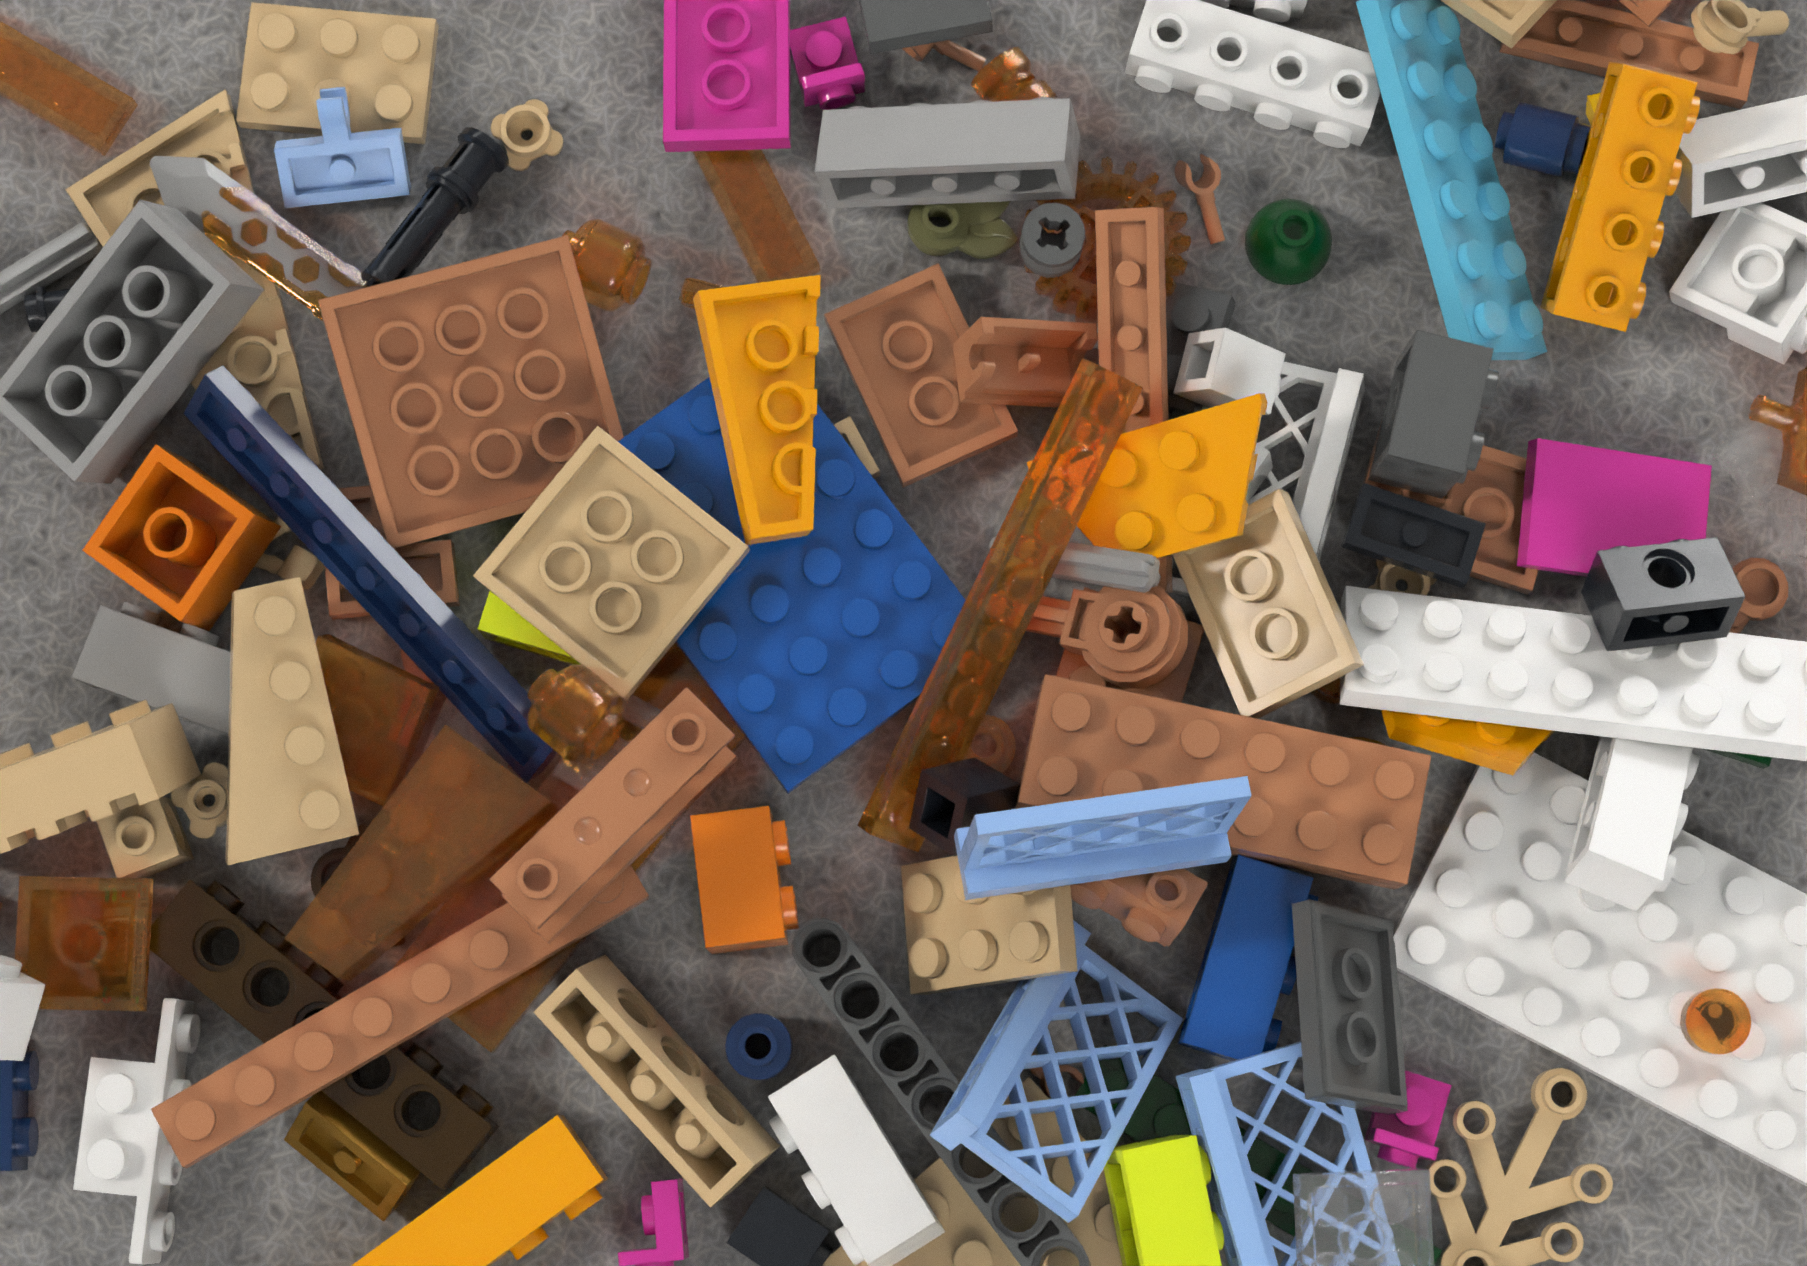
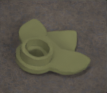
M1011 201L913 205L908 215L907 231L911 240L920 251L931 256H944L959 250L977 259H988L1006 252L1017 243V236L1005 221L999 218ZM929 218H944L949 222V225L946 227H936L929 221Z

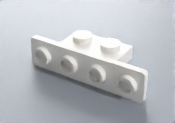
M164 998L155 1063L91 1057L73 1190L137 1196L129 1254V1263L132 1264L160 1263L162 1251L167 1252L174 1236L175 1218L172 1212H167L170 1186L178 1183L183 1167L154 1117L151 1108L191 1086V1082L185 1080L188 1053L193 1054L195 1052L200 1037V1018L197 1014H193L194 1001Z

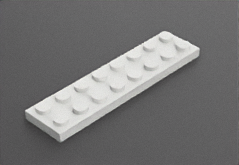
M1353 586L1345 587L1341 599V613L1364 665L1340 677V705L1807 761V642L1729 632L1728 636L1724 638L1607 651L1591 615Z

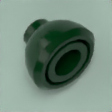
M1280 199L1265 205L1252 218L1245 234V250L1251 265L1261 276L1278 284L1296 285L1314 278L1325 267L1331 253L1332 235L1326 218L1317 208L1298 199Z

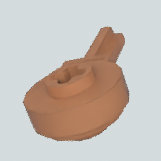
M1106 586L1098 593L1073 589L1070 601L997 588L987 602V620L992 625L1060 638L1059 644L1067 651L1083 655L1084 660L1098 675L1122 688H1146L1163 681L1179 666L1187 649L1188 624L1181 606L1161 586L1152 587L1146 593ZM1139 624L1141 626L1139 634H1128L1124 641L1123 635L1125 631H1136Z

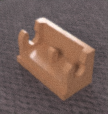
M980 317L953 343L960 403L1075 408L1080 404L1079 397L1095 384L1099 375V368H1084L1083 365L1086 352L1092 350L1098 341L1096 323Z

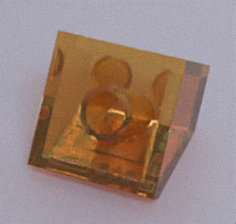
M19 876L15 960L22 963L20 972L45 984L38 1011L147 1012L153 879Z

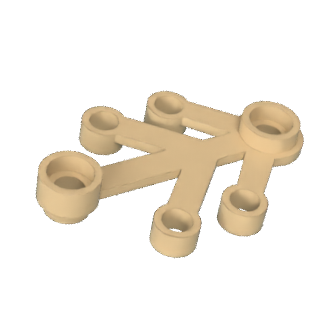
M1554 1068L1542 1072L1534 1080L1531 1088V1100L1536 1108V1112L1505 1174L1492 1137L1496 1125L1493 1110L1487 1104L1480 1101L1465 1102L1455 1110L1453 1126L1458 1135L1465 1139L1487 1209L1476 1231H1474L1461 1196L1466 1186V1174L1462 1166L1449 1159H1439L1427 1166L1423 1176L1424 1185L1427 1191L1436 1198L1450 1242L1441 1255L1439 1266H1463L1464 1262L1473 1256L1480 1258L1484 1266H1530L1549 1259L1558 1262H1570L1581 1254L1584 1244L1582 1234L1577 1227L1565 1222L1550 1223L1543 1229L1541 1236L1500 1246L1512 1221L1577 1201L1591 1204L1600 1203L1611 1194L1613 1187L1612 1177L1604 1167L1597 1164L1579 1165L1569 1176L1530 1187L1562 1121L1576 1117L1586 1104V1086L1578 1074L1569 1069ZM1560 1081L1566 1083L1572 1091L1571 1101L1564 1107L1556 1105L1551 1098L1552 1087ZM1472 1108L1481 1111L1485 1117L1484 1128L1476 1134L1470 1133L1463 1123L1465 1113ZM1443 1166L1453 1170L1456 1178L1454 1187L1447 1192L1440 1191L1434 1183L1435 1172ZM1588 1171L1595 1172L1601 1180L1600 1190L1593 1196H1587L1580 1187L1581 1177ZM1564 1229L1570 1234L1572 1245L1568 1252L1559 1255L1552 1249L1551 1238L1556 1231Z

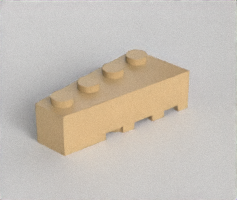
M300 577L240 589L232 593L225 860L227 865L359 834Z
M145 699L109 713L113 723L111 726L92 732L88 721L50 735L54 747L34 754L30 743L0 753V854L28 843L30 838L36 837L37 840H42L86 822L88 817L93 822L116 814L120 810L139 803V805L157 800L200 776V770L173 703L150 710Z

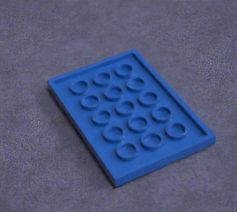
M708 377L618 442L745 543L710 377ZM818 404L817 415L813 420V447L816 449L813 530L807 536L748 545L750 548L749 553L675 641L787 794L983 652L995 641V638Z

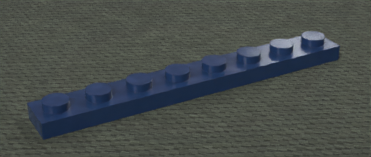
M224 365L206 373L187 405L184 415L527 784L541 774L570 737Z

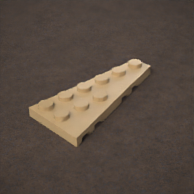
M226 89L65 189L102 247H104L139 200L164 205L150 167V160L154 156L205 158L244 187L225 191L223 198L242 212H259L231 98ZM209 216L204 219L205 235L258 283L264 291L191 383L196 390L206 373L224 365L321 470L324 466L272 260L268 256L252 257L235 244L231 229L213 216ZM257 221L245 226L242 239L252 247L265 242L266 236L263 225Z

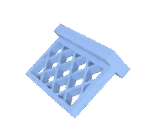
M1248 776L976 814L970 827L957 828L954 834L965 900L1227 862L1231 857L1227 832L1252 796Z
M1074 920L1078 971L1020 980L930 1133L932 1138L950 1151L959 1144H963L1068 1223L1078 1217L1183 1021L1182 1017L1085 946L1091 933ZM1080 969L1099 983L1104 1002L1082 1005L1075 982V977ZM1062 1000H1064L1066 1007H1059ZM1138 1012L1159 1027L1151 1042H1133L1125 1013ZM1108 1015L1117 1046L1095 1048L1086 1017ZM1069 1019L1078 1050L1055 1053L1048 1025L1050 1021ZM1035 1048H1037L1038 1055H1032ZM1144 1055L1141 1062H1139L1138 1056ZM1121 1058L1129 1084L1126 1090L1108 1092L1098 1060ZM1082 1063L1091 1094L1068 1097L1059 1065ZM1042 1067L1051 1099L1027 1102L1020 1074L1023 1069ZM1009 1096L1011 1104L1003 1105L1005 1100ZM1116 1103H1118L1117 1106H1116V1108H1115V1110H1114V1112H1113V1109H1112V1105H1111V1104H1116ZM1095 1106L1102 1134L1097 1140L1081 1142L1071 1109ZM1055 1111L1064 1144L1040 1147L1031 1114ZM1015 1118L1023 1146L1022 1150L1008 1151L987 1135L995 1119ZM1091 1153L1086 1162L1084 1154ZM1068 1157L1075 1181L1069 1195L1049 1181L1043 1159Z
M1301 1041L1208 1069H1197L1175 1076L1191 1133L1197 1136L1198 1145L1207 1153L1210 1162L1211 1181L1206 1187L1213 1211L1217 1214L1223 1228L1224 1250L1229 1266H1278L1273 1247L1285 1253L1280 1266H1293L1296 1260L1306 1266H1323L1300 1253L1317 1219L1347 1235L1332 1266H1345L1358 1241L1378 1253L1381 1266H1399L1355 1108L1336 1105V1112L1326 1106V1103L1305 1099V1093L1286 1083L1297 1059L1302 1057ZM1282 1063L1276 1076L1262 1069ZM1250 1072L1271 1084L1254 1118L1233 1107L1226 1079ZM1281 1090L1311 1107L1294 1140L1263 1124ZM1321 1113L1341 1124L1345 1142L1334 1163L1304 1147ZM1237 1119L1249 1125L1243 1138ZM1259 1131L1289 1148L1272 1182L1251 1171L1247 1154ZM1299 1154L1329 1171L1312 1205L1282 1189ZM1349 1158H1351L1355 1176L1344 1170ZM1339 1177L1358 1187L1363 1200V1206L1352 1227L1322 1211ZM1255 1183L1267 1189L1261 1203ZM1277 1196L1307 1212L1290 1247L1269 1235L1265 1221ZM1368 1221L1374 1240L1362 1234Z

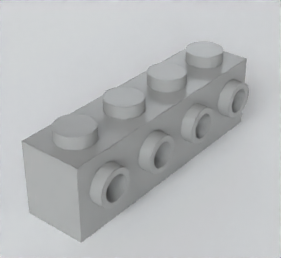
M1039 97L1032 100L999 102L976 100L970 103L929 105L926 103H914L909 106L873 108L853 106L848 109L823 110L814 172L828 208L1075 199L1081 136L1071 98L1053 99Z

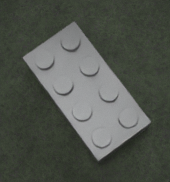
M139 200L0 379V412L74 482L112 484L264 289L176 208Z

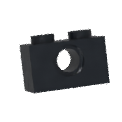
M1717 537L1696 540L1677 539L1661 544L1634 547L1616 546L1608 550H1599L1595 555L1581 590L1607 651L1727 637L1746 597Z

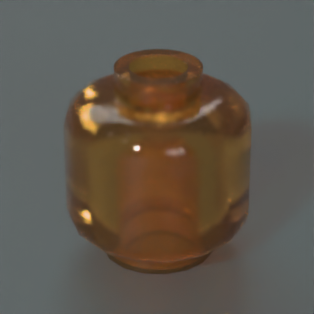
M595 218L583 223L576 232L565 231L562 236L568 235L586 303L608 312L617 310L624 303L634 304L647 283L652 266V260L645 257L643 241L635 234Z
M582 664L570 665L559 672L554 669L545 671L537 678L528 692L527 698L532 702L527 717L528 727L538 738L568 762H578L589 758L591 761H597L613 748L626 728V721L622 718L624 711L623 699L613 688Z

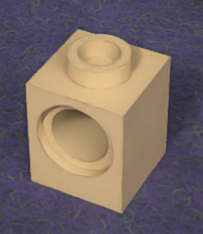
M163 796L142 805L137 803L120 810L116 814L96 820L117 879L136 882L194 859L176 807L170 798Z

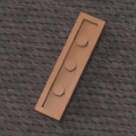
M1557 0L1512 49L1501 42L1499 52L1603 77L1606 75L1609 62L1626 64L1698 82L1694 96L1699 97L1700 100L1741 109L1747 102L1759 43L1747 41L1740 52L1735 54L1714 53L1704 48L1698 42L1692 27L1658 19L1648 27L1633 13L1578 0Z

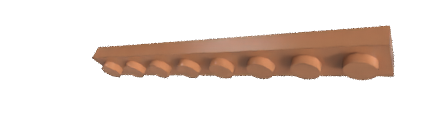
M630 865L550 944L509 903H506L151 1108V1111L182 1167L187 1169L649 900V895Z

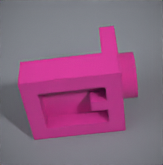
M846 16L790 30V53L805 107L819 104L822 110L837 109L854 102L856 99L855 94L865 92V75L862 64L858 63Z
M1405 1070L1407 1111L1390 1115L1372 1112L1364 1140L1380 1145L1378 1158L1415 1169L1418 1158L1436 1161L1439 1148L1435 1147L1434 1144L1452 1085Z
M683 1178L651 1182L652 1195L641 1197V1212L645 1236H656V1247L618 1252L619 1266H674V1261L689 1258Z

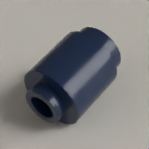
M1520 102L1515 113L1504 111L1497 130L1494 147L1504 150L1503 163L1558 177H1563L1565 172L1578 175L1591 126L1579 123V116Z
M754 1013L742 1017L731 1027L726 1038L725 1050L727 1059L735 1071L744 1077L760 1081L774 1078L786 1069L792 1057L793 1043L789 1031L778 1019L768 1014ZM754 1034H764L771 1042V1050L763 1059H753L747 1054L746 1042Z

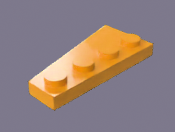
M821 275L700 290L693 298L746 545L807 536L814 527L816 449L813 447V420L817 415V389H814L815 356L819 352V327L816 326L817 300L820 297Z

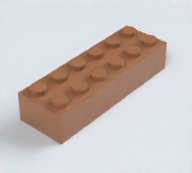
M1045 674L1040 685L1015 809L1248 776L1252 796L1227 832L1232 856L1242 855L1265 863L1395 890L1408 884L1432 755Z

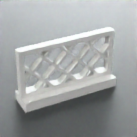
M1284 362L1280 375L1282 379L1279 393L1300 382L1322 387L1317 409L1294 422L1279 397H1277L1273 405L1286 427L1258 444L1269 450L1293 436L1305 457L1301 469L1279 482L1272 471H1270L1266 479L1271 486L1253 496L1249 500L1248 505L1277 489L1285 491L1297 484L1293 504L1320 563L1365 392L1364 374L1341 368L1338 369V373ZM1203 406L1202 410L1208 409V407ZM1313 424L1307 444L1300 431ZM1172 555V568H1173L1174 557H1173V555ZM1172 577L1173 593L1190 597L1183 579Z

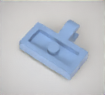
M345 87L320 89L319 91L321 99H317L316 102L323 136L276 141L274 153L285 208L410 195L411 183L402 129L392 128L351 133L349 103Z

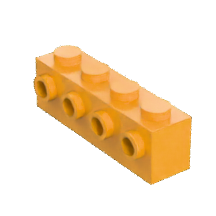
M1609 62L1540 308L1554 315L1624 332L1627 330L1630 318H1638L1646 297V283L1640 282L1647 257L1654 258L1656 256L1664 234V222L1658 220L1665 195H1673L1681 176L1682 160L1676 158L1683 133L1689 134L1692 131L1698 117L1700 98L1694 96L1698 82L1626 64Z

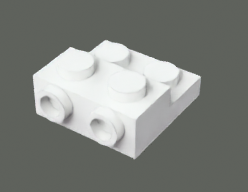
M1761 202L1721 211L1670 289L1671 302L1727 328L1728 339L1783 365L1793 350L1804 354L1807 351V223Z

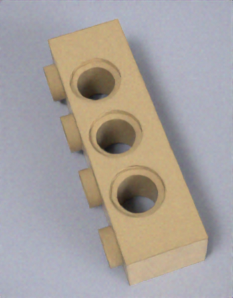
M606 955L576 968L534 1011L535 1015L710 1208L738 1188L780 1147Z

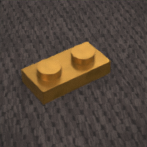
M323 1091L314 1094L305 1102L284 1138L289 1145L383 1222L397 1209L420 1174L419 1170Z

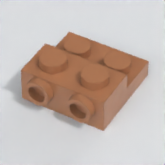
M1183 868L1073 884L1070 887L1071 899L1079 905L1089 909L1100 908L1122 921V926L1132 936L1146 942H1158L1165 947L1172 944L1186 925L1208 882Z

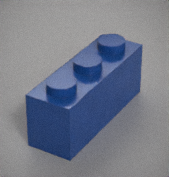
M1237 855L1232 859L1177 1044L1230 1061L1276 1048L1282 1026L1281 1020L1272 1018L1280 993L1290 995L1297 977L1296 960L1294 956H1291L1294 946L1292 904L1309 899L1318 901V896L1309 894L1313 881L1312 877L1242 855Z

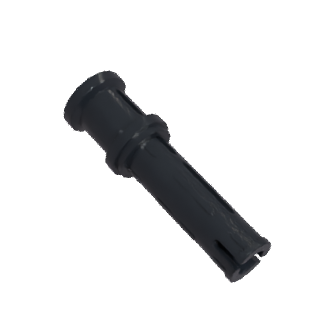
M466 127L458 135L459 146L442 167H434L427 175V191L385 243L386 245L376 258L361 273V279L367 282L366 285L368 287L410 276L422 263L458 214H465L476 207L479 203L478 192L494 172H502L509 164L506 152L493 138L472 127Z

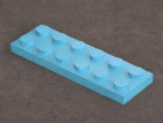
M1441 0L1357 1V9L1448 337L1493 348L1491 360H1526L1547 352L1542 335L1543 319L1539 309L1533 303L1525 274L1526 259L1515 239L1508 214L1510 210L1509 199L1499 182L1492 157V138L1483 125L1476 100V81L1471 71L1467 68L1459 40L1460 24L1456 15Z

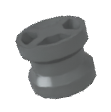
M1044 203L1034 208L1025 218L1019 241L1020 256L1025 266L1033 273L1046 278L1060 277L1070 272L1079 262L1085 241V228L1079 214L1069 206L1060 203ZM1046 227L1048 230L1059 231L1061 229L1062 231L1058 234L1053 232L1047 233V231L1044 228Z

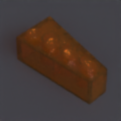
M445 724L285 939L337 978L351 981L417 927L416 924L442 903L445 904L464 888L468 881L491 862L497 861L516 845L515 843L537 824L543 823L558 808L542 794Z

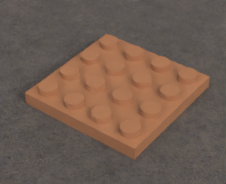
M568 235L318 300L385 540L393 548L524 513L597 426L616 441L624 438Z

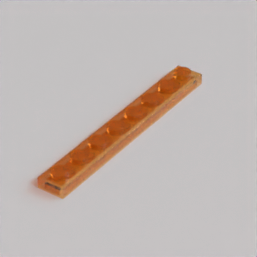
M1082 358L857 826L868 834L919 852L925 838L909 829L921 770L964 759L1143 387Z

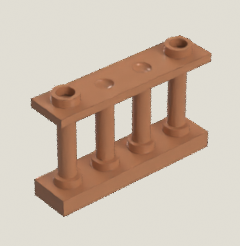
M686 687L489 880L503 893L501 896L550 944L737 760V756L726 746L735 735Z

